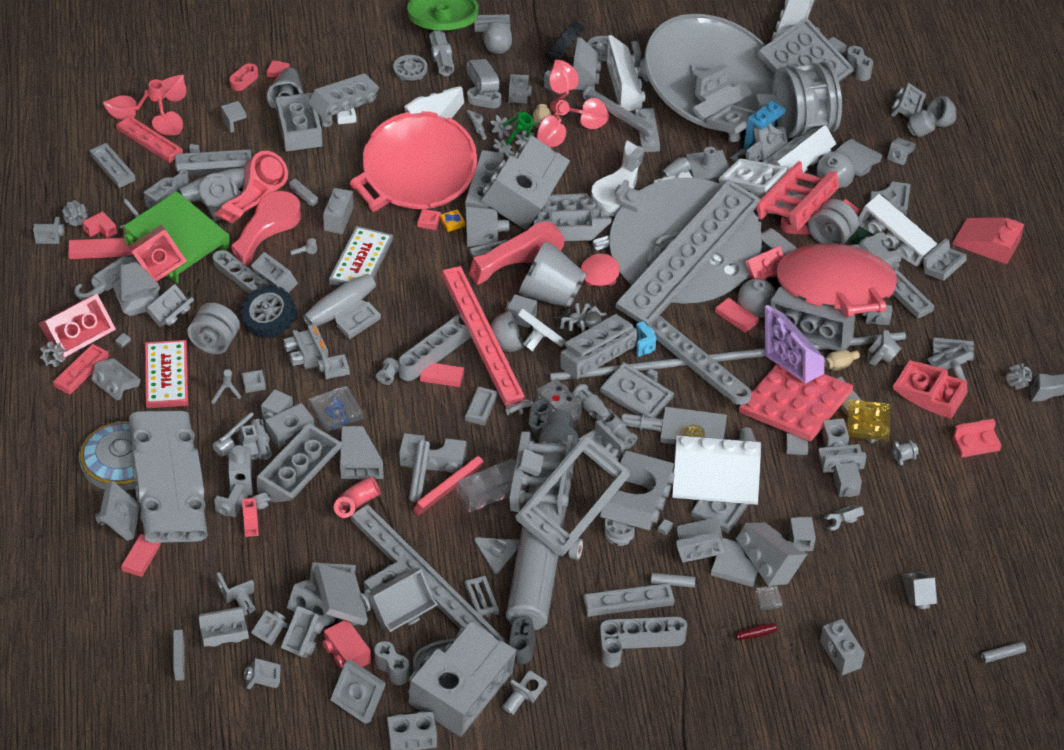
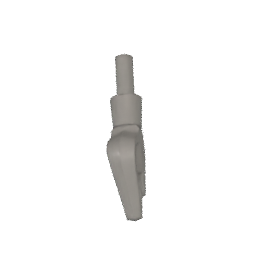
M467 110L476 132L485 140L487 137L482 126V115Z

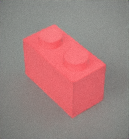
M344 620L324 630V648L328 653L331 652L333 654L334 660L340 669L344 667L345 662L348 660L354 661L361 667L371 663L369 647L349 621Z

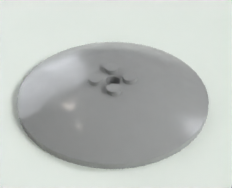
M686 14L665 21L653 32L645 50L647 75L655 91L663 101L689 121L718 131L722 130L707 126L706 119L701 120L693 111L694 106L702 103L695 95L697 76L721 64H725L728 66L726 82L733 87L745 81L751 90V95L735 105L757 112L759 107L755 97L757 94H772L775 75L757 55V52L766 46L759 38L732 21L712 15Z

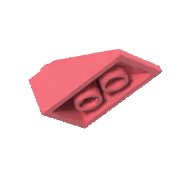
M967 218L954 239L953 245L1007 265L1021 241L1024 224L1009 218Z

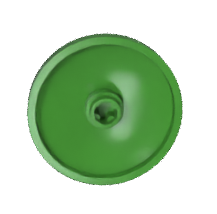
M410 0L407 6L408 18L420 27L432 30H454L472 24L478 18L479 5L476 0Z

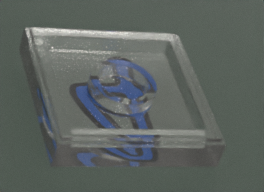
M348 386L309 399L310 406L326 432L364 418V413Z

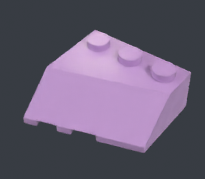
M766 305L765 356L805 384L823 375L825 361L822 354L784 313Z

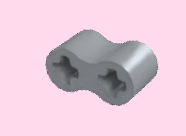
M849 47L846 60L855 69V77L860 81L869 80L871 78L873 60L864 55L861 47Z
M379 642L374 648L375 666L379 670L385 671L393 684H405L409 680L408 659L397 654L393 644L390 642Z

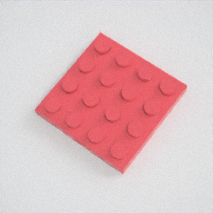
M776 364L751 393L750 402L739 407V412L812 441L823 428V421L829 420L852 393L853 385L826 374L805 384Z

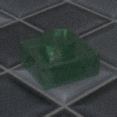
M859 226L857 231L847 241L852 245L859 244L862 239L874 236V234Z

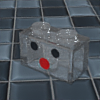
M557 378L537 389V400H548L552 411L563 410L570 412L573 421L581 417L582 403L580 399L575 397L568 387Z

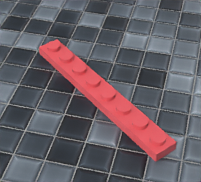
M461 266L443 270L441 276L504 405L524 400L525 396Z

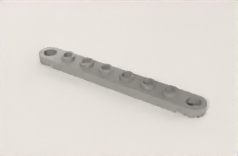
M659 316L651 324L650 327L653 329L657 341L725 397L730 398L736 405H746V403L750 402L751 390L665 319Z

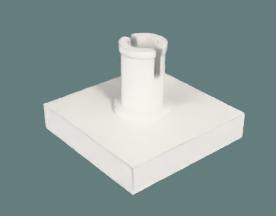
M524 309L520 311L518 316L531 324L534 329L525 342H523L530 350L534 351L540 340L546 336L560 347L565 344V339Z

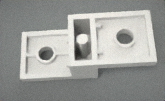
M740 158L719 178V183L724 185L730 180L762 199L787 173V168ZM791 190L786 194L801 200L807 196ZM781 201L776 205L788 210H793L796 207Z

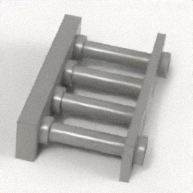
M530 432L521 433L510 493L511 511L519 512L521 503L529 501L535 494L526 493L523 490L524 486H542L548 479V477L529 476L526 472L518 469L523 449L532 452L565 454L566 458L577 445L573 444V435H568L567 446L534 443V441H531ZM543 460L541 469L556 470L561 462ZM570 467L553 486L560 487L559 494H546L540 501V503L557 504L558 515H563L564 507L568 506L569 494H566Z

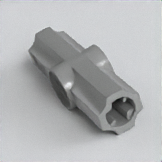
M433 30L429 34L433 62H436L439 74L450 76L454 72L451 45L447 44L444 32Z

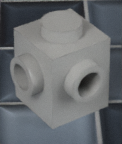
M510 74L509 103L527 104L528 96H531L532 85H529V75Z

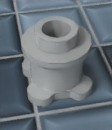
M907 440L906 443L900 445L897 441L893 442L892 455L896 459L898 466H902L905 460L916 459V455L919 453L916 443H913L911 440Z

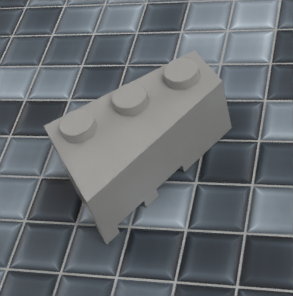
M765 522L745 523L736 540L768 586L788 584L807 556V553L798 550L791 541L783 539L779 532Z

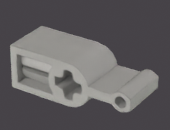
M185 169L181 170L174 178H164L144 191L145 206L150 209L174 192H178L179 188L189 184L188 172Z

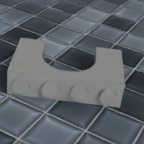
M626 451L620 462L631 474L626 481L641 485L650 492L630 494L618 490L603 507L600 517L650 530L653 522H658L660 510L664 508L666 500L664 497L668 498L671 485H673L675 477L673 472L675 463Z

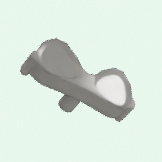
M522 400L520 403L507 405L505 409L507 416L509 413L519 410V414H523L522 408L532 407L533 401Z

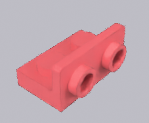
M776 246L745 260L751 277L746 280H766L769 276L771 278L777 277L778 263L784 257L781 247Z
M994 419L967 424L963 423L955 426L952 439L961 458L1000 451L1001 443L994 431L996 424Z

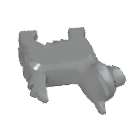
M884 232L865 237L859 244L851 245L879 256L893 270L899 268L900 264L898 262L901 261L902 255L898 250L888 252V249L883 246L882 241H886L888 238Z

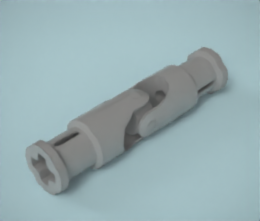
M580 384L574 389L572 397L575 400H579L583 404V408L596 421L600 420L604 425H607L611 432L623 441L625 449H629L635 444L637 435L631 433L626 428V424L609 408H606L603 401L597 395H593L588 390L586 384Z

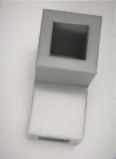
M254 424L241 427L238 442L243 447H250L252 460H257L259 452L256 445L257 433Z

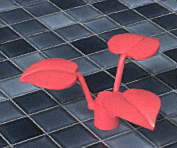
M561 60L554 61L549 76V85L554 92L564 94L551 102L550 110L553 115L543 118L537 131V139L549 147L560 145L566 137V128L563 124H560L561 118L559 115H565L568 111L581 113L580 123L588 129L602 127L609 119L607 108L600 99H587L583 103V110L569 108V104L562 100L569 94V90L577 87L579 78L576 70L570 64Z
M183 74L163 81L158 79L151 80L149 82V90H145V94L137 106L136 101L130 96H117L103 102L105 109L111 116L123 120L129 115L134 118L136 116L135 110H139L147 96H149L152 101L159 102L161 114L153 118V129L162 135H179L183 130L182 118L172 111L164 114L162 99L166 97L167 100L174 102L180 101L186 96Z

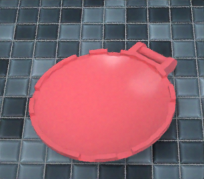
M428 111L414 114L410 112L402 113L383 122L371 134V138L365 145L363 153L364 173L352 179L350 185L365 199L372 212L377 211L390 202L411 209L438 207L456 199L472 182L477 168L476 147L469 133L459 123L449 117L444 118L438 116L437 113ZM369 183L380 197L374 200L363 185Z
M827 243L801 247L786 254L777 266L778 281L788 293L794 297L798 295L804 297L807 303L821 307L822 304L834 305V309H840L846 317L865 312H885L886 303L882 298H889L895 291L897 283L895 271L885 260L864 249L843 244Z

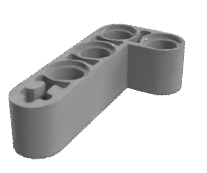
M681 617L606 620L602 622L600 627L599 643L602 663L607 667H617L621 663L622 649L680 646L686 640L687 622Z

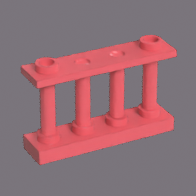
M798 161L757 204L758 219L762 220L771 212L789 218L791 229L798 231L839 188L838 173L830 171L823 178L803 173L802 162ZM803 180L817 185L811 189L797 183ZM791 190L807 196L801 200L786 194ZM781 201L796 207L793 210H788L776 205Z

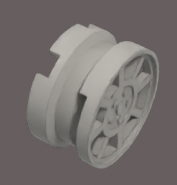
M606 519L605 538L611 544L617 543L618 546L627 545L630 540L634 539L635 526Z

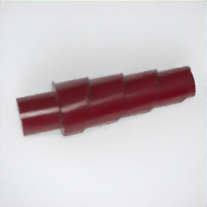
M764 623L735 633L736 639L743 640L767 636L769 633L776 632L777 626L775 623Z

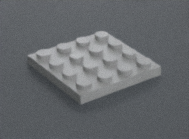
M807 17L757 52V55L774 73L780 67L828 62L833 67L840 82L855 70Z

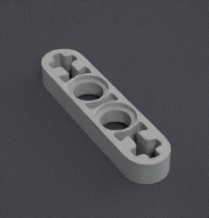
M220 250L214 253L213 262L215 268L248 294L252 295L254 290H260L264 286L270 287L264 279L229 252ZM233 268L240 269L238 272L230 271ZM246 278L253 279L251 282L243 281Z

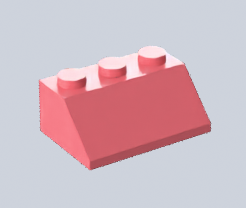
M98 294L90 295L38 323L48 342L52 341L53 344L61 342L63 349L67 350L64 352V357L116 330Z

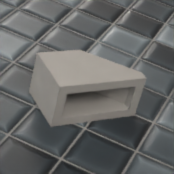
M924 572L901 574L909 603L917 606V609L930 608V604H937L935 577Z

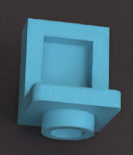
M644 321L637 323L638 341L636 354L640 357L655 350L656 335L653 329L648 327Z

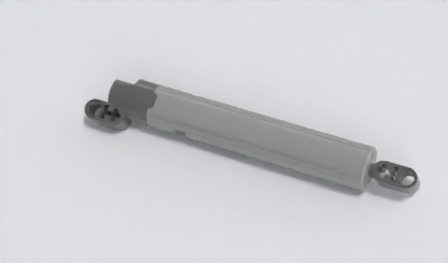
M539 399L532 404L529 426L534 441L538 442V444L567 446L568 435H573V444H578V434L574 430L570 412L563 410L552 411L551 405L546 399ZM536 452L544 456V461L562 462L565 458V454ZM575 461L570 466L566 494L570 492ZM541 469L538 477L549 478L555 470ZM530 485L528 493H536L541 486ZM552 487L547 494L558 495L560 487ZM539 502L536 507L563 529L567 507H564L563 515H558L557 504ZM523 525L506 611V619L512 625L509 646L516 649L515 662L518 664H526L532 660L536 642L535 630L544 628L548 622L559 557L557 553Z

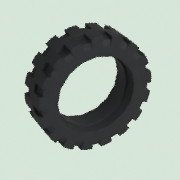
M574 19L546 52L544 57L554 64V61L561 58L585 27Z

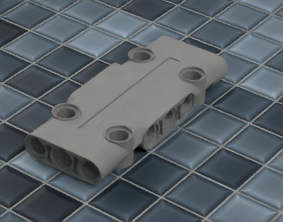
M141 411L132 413L129 416L132 439V468L137 503L141 505L140 519L143 522L145 540L150 543L197 542L204 540L208 536L204 513V487L198 450L194 449L195 434L191 429L189 414L185 411Z

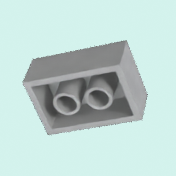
M312 93L275 98L276 113L285 152L323 146L322 129L318 113L309 104Z

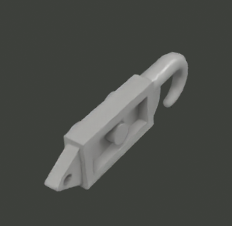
M135 256L121 257L93 276L91 283L94 289L88 293H80L79 289L82 285L78 284L74 289L75 296L82 300L90 295H99L104 291L113 288L112 285L120 278V267L132 262H138Z

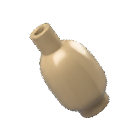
M539 104L533 112V122L537 129L543 118L551 115L549 108L545 104Z
M848 350L832 352L827 355V358H824V366L827 370L831 369L832 371L844 369L853 360L860 357L859 352H849Z

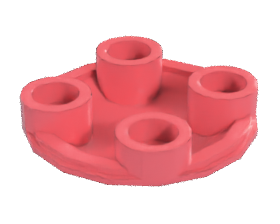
M596 254L583 262L581 270L587 273L584 279L586 285L611 286L616 283L620 267L615 258L607 254Z

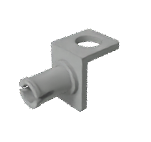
M220 572L216 573V583L226 603L236 600L239 607L243 608L244 615H248L246 610L250 614L254 612L255 606L248 596L254 592L253 580L228 589Z
M532 671L526 674L520 684L512 679L510 683L514 692L505 704L502 705V708L514 716L524 700H528L532 704L547 685V681ZM536 680L539 683L538 688L535 691L526 689L528 681Z

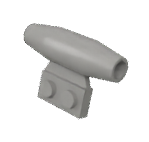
M245 167L218 172L226 174L227 177L235 181L237 197L240 196L242 192L239 189L244 187ZM205 177L179 188L178 192L189 202L201 201L199 185ZM206 206L213 222L222 220V218L214 215L217 210Z
M365 274L346 282L320 299L303 315L304 321L307 325L316 324V326H320L335 319L339 330L350 340L381 319V314L369 302L362 300L376 287L374 279L369 274Z

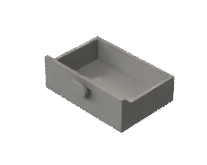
M413 568L367 594L381 629L388 632L406 623L411 625L419 621L421 614L438 605L432 596L422 569Z

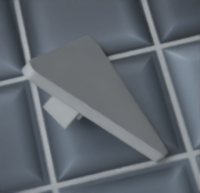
M477 537L475 538V544L494 574H498L517 552L519 540Z

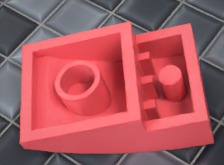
M909 360L893 385V389L910 402L952 419L968 393L967 380L948 376L947 369Z

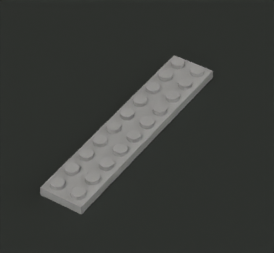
M728 180L618 300L616 308L639 323L644 321L650 327L755 210L761 199Z

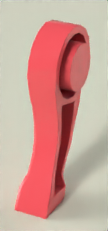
M260 151L255 154L245 165L244 187L241 195L229 200L214 215L234 223L243 213L255 207L265 195L280 189L288 179L287 166L282 158L270 151Z
M275 191L265 195L257 205L255 214L245 226L239 239L231 245L232 255L248 267L257 246L263 240L276 233L295 227L301 219L300 201L292 193L285 191Z
M551 222L535 224L527 231L499 245L489 253L473 257L469 275L476 285H479L488 280L495 271L509 264H533L544 242L553 244L561 251L564 246V237L557 226Z

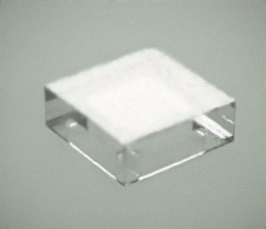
M778 586L756 588L760 610L782 608Z

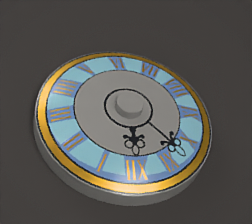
M118 421L103 425L90 433L82 443L79 451L81 471L85 478L93 485L105 489L106 483L114 481L124 491L135 489L129 421Z

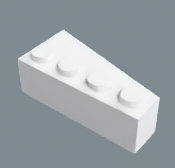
M880 194L865 205L858 218V231H865L867 237L884 232L888 238L886 241H882L883 246L887 249L893 248L898 250L903 259L916 267L923 262L925 255L931 252L937 245L931 237L925 234Z

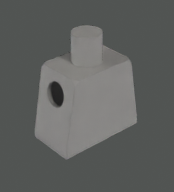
M466 207L467 247L497 242L498 232H509V220H498L495 209Z
M238 445L229 448L230 491L232 492L236 483L244 485L247 496L252 495L250 447ZM239 473L245 475L243 480H238Z

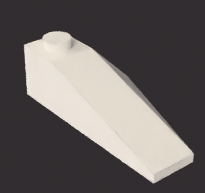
M459 86L444 90L440 94L432 93L428 97H417L404 106L405 113L410 112L414 114L428 111L437 113L438 116L452 119L464 104L463 90Z

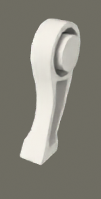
M628 140L624 146L623 163L618 171L596 181L592 186L591 199L596 203L598 209L604 211L605 216H616L622 207L616 202L615 190L617 186L621 185L626 179L629 181V187L634 189L637 182L638 167L632 172L626 170L629 155L638 146Z

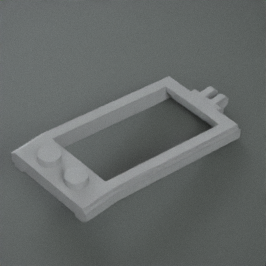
M584 436L515 516L519 523L559 556H564L631 475L630 471L617 461L616 455L619 450L615 449L613 453L609 451L613 446L610 443L606 447H600L588 436ZM584 452L611 474L615 481L569 535L536 506L577 457Z

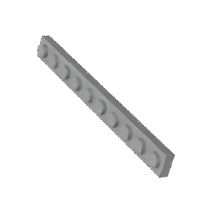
M369 505L351 515V521L393 563L400 560L409 570L413 568L422 569L432 596L438 604L437 607L459 629L462 627L466 628L470 622H473L495 636L494 638L498 641L506 643V640Z

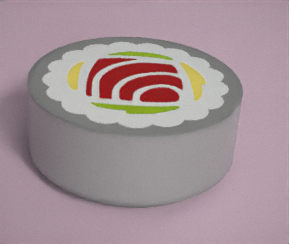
M578 538L569 548L570 559H580L583 539Z

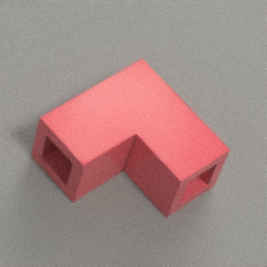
M103 211L82 222L83 231L89 237L99 232L106 238L117 234L116 224Z
M256 498L242 499L245 537L259 536Z

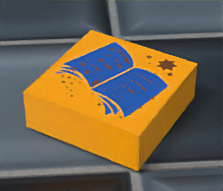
M458 209L440 215V221L447 232L465 227V221Z

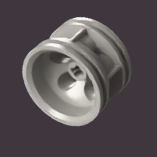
M820 62L810 65L778 68L773 79L772 94L777 95L780 105L786 109V112L776 121L778 126L785 127L787 138L801 137L812 128L823 125L827 126L830 133L835 132L839 127L842 116V96L839 81L833 67L828 62Z

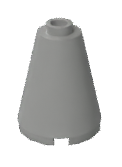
M283 69L270 85L267 92V101L272 108L276 109V97L304 94L299 74L295 69Z

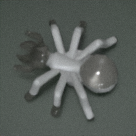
M578 303L575 304L576 313H573L571 307L566 306L561 311V315L555 316V319H561V325L557 332L561 333L564 330L565 322L569 321L568 338L573 333L574 323L577 324L578 332L581 334L601 323V317H607V313H601L596 306L591 308L588 303L585 304L582 313H580L581 309Z

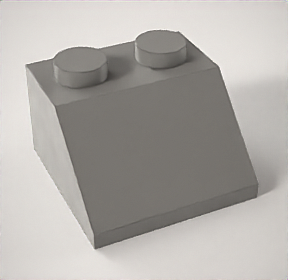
M577 37L573 68L576 70L579 79L575 89L585 90L589 86L595 89V84H599L600 73L597 72L601 71V61H598V52L582 38Z

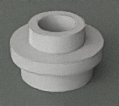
M267 493L252 497L256 498L257 510L268 507V503L272 501Z

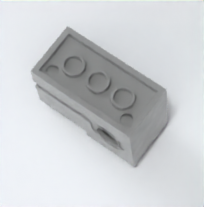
M531 136L528 142L524 140L519 147L520 153L516 151L514 156L510 155L507 161L503 160L497 168L499 172L495 171L489 182L492 184L488 183L482 191L485 195L481 201L527 230L543 208L570 160L558 152L555 153L551 150L552 148Z
M470 622L466 628L462 627L455 642L453 644L449 643L444 652L437 648L432 655H427L419 671L415 670L409 679L411 683L408 690V703L421 712H433L436 722L462 737L513 673L516 649L503 641H498L494 638L495 636Z

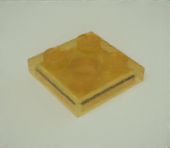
M849 400L847 419L849 437L888 441L891 404Z

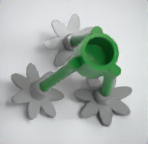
M518 112L509 120L505 117L502 121L496 115V121H490L491 125L495 127L492 133L498 132L500 139L503 137V134L509 137L507 141L501 140V143L495 139V144L493 145L495 149L499 150L498 153H503L507 158L510 155H514L510 150L512 148L510 143L515 136L519 139L515 144L521 145L524 140L528 142L530 137L535 135L534 132L531 133L535 123L531 115L525 112ZM515 121L516 129L509 135L507 130L512 128L509 124Z

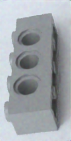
M364 73L315 89L309 104L324 118L373 102L377 96L376 93L379 86Z
M482 150L465 201V215L466 207L492 209L481 201L485 195L482 191L488 183L492 184L489 181L494 172H499L497 168L504 160L503 153Z

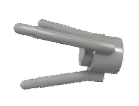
M252 412L226 435L212 444L214 451L219 457L222 458L226 455L229 458V448L235 446L231 437L254 415Z

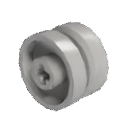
M830 199L809 219L808 226L812 237L819 244L844 245L849 237L857 231L859 221L855 211L848 204L841 200Z
M206 303L201 306L188 327V336L199 349L211 354H222L226 352L232 339L237 334L240 322L237 316L227 307L217 303Z

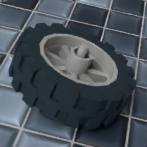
M271 285V287L264 286L260 290H254L252 295L249 294L246 297L247 300L243 302V309H241L242 320L248 331L252 332L256 337L259 335L261 338H273L277 334L281 335L295 321L294 315L297 313L295 304L290 294L282 287L277 288L274 285Z

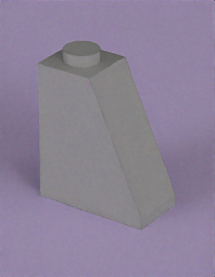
M342 426L341 479H366L370 476L374 479H383V461L364 427Z

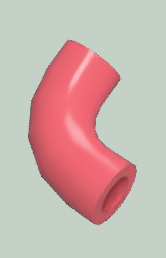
M370 476L344 491L335 501V513L342 518L350 517L358 507L381 495L380 488L375 479Z

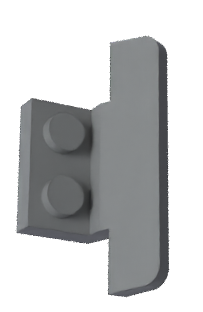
M721 64L697 76L695 95L702 103L694 106L693 111L701 120H705L727 105H735L751 95V90L745 81L733 87L726 82L728 66L725 64Z

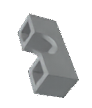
M404 433L400 449V466L414 468L418 441L425 440V436ZM445 439V444L442 448L438 450L429 449L426 469L456 473L464 467L467 441Z

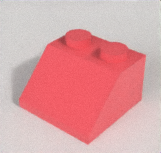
M162 224L129 246L141 266L156 281L187 262Z

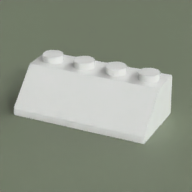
M611 35L608 36L607 67L618 105L628 111L642 109V102H645V92L641 91L642 83L641 79H638V69L634 67V55L630 54V50L626 45Z
M826 125L812 128L801 137H794L762 163L786 167L788 172L798 161H801L804 173L808 170L807 166L817 163L820 156L831 152L830 148L836 145V142Z

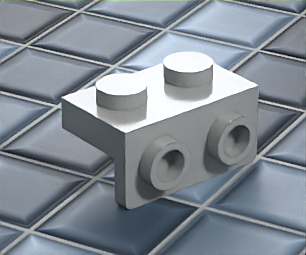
M944 239L931 252L925 255L923 259L924 274L944 281L966 261V254L950 249L949 240Z
M174 284L146 307L145 310L159 327L165 324L170 326L178 319L176 317L177 314L181 313L183 315L191 308L189 304L194 299L192 297L187 299Z
M600 420L596 421L595 429L584 436H588L600 447H606L609 443L613 445L609 451L613 453L615 449L619 450L616 457L618 462L621 461L625 449L623 441L617 438L607 425H604Z
M859 444L818 448V457L823 473L834 472L835 464L856 462L858 469H864L866 453L861 451Z
M297 606L281 648L300 657L307 658L315 649L316 643L314 640L316 635L320 634L324 627V621H322L324 616Z
M242 607L204 613L198 616L204 647H215L227 642L236 643L249 638Z

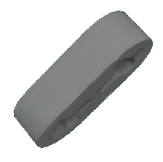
M473 87L467 92V101L472 105L494 109L501 105V94L497 91L478 92L477 88Z

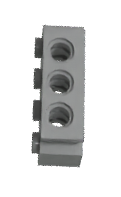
M617 314L611 316L565 342V346L568 348L561 352V369L575 379L581 378L637 346V329Z

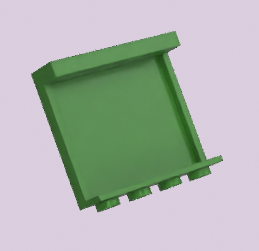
M177 191L123 226L124 241L131 245L161 224L187 260V262L166 275L168 279L173 280L176 284L179 282L178 274L218 247L221 250L229 248V234Z

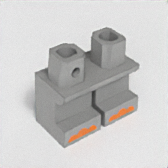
M316 324L308 325V330L298 333L297 330H292L293 337L283 339L286 352L296 350V352L289 353L292 366L303 364L305 369L317 367L318 360L321 359V351H325L328 358V349Z

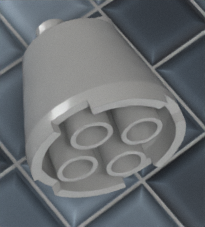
M544 242L520 287L519 294L527 298L564 306L569 309L574 300L573 297L577 295L582 286L578 283H583L587 273L583 272L553 244Z

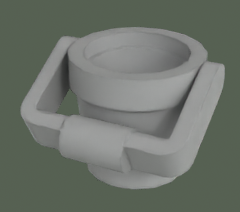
M884 330L868 349L869 364L875 366L881 359L889 364L901 350V347L890 337L888 330Z

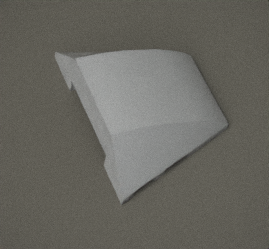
M586 193L555 194L549 196L542 211L539 212L538 218L534 220V225L541 222H551L557 226L564 237V241H583L595 238L611 223V218L609 216L606 217L604 211L598 209L596 203Z

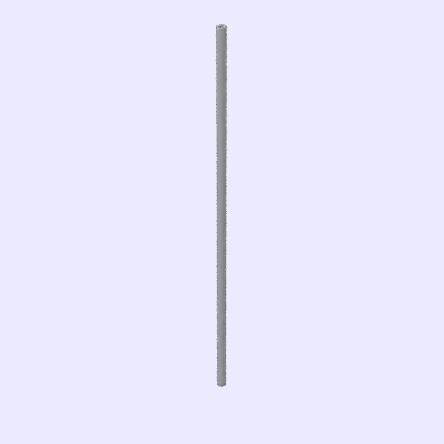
M905 332L890 333V337L894 341L905 340L906 334ZM880 335L855 337L849 346L873 344ZM812 344L817 350L829 349ZM765 348L711 354L709 356L716 362L765 356ZM679 358L628 364L638 371L687 366ZM620 365L596 368L581 378L611 375ZM567 372L550 373L551 382L575 379Z

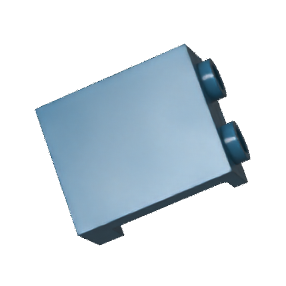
M772 100L748 118L744 143L745 151L756 143L753 127L756 126L763 130L771 123L774 127L775 120L786 112L784 107Z

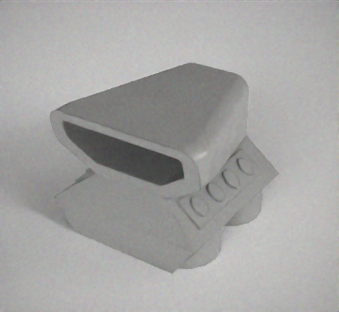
M132 262L120 267V278L112 286L116 293V298L121 305L122 312L129 316L147 312L145 308L159 297V284L138 262Z

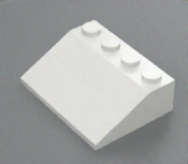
M677 436L672 498L758 505L761 442Z

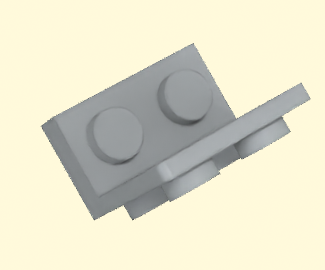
M718 517L677 526L679 540L676 543L683 563L725 553Z

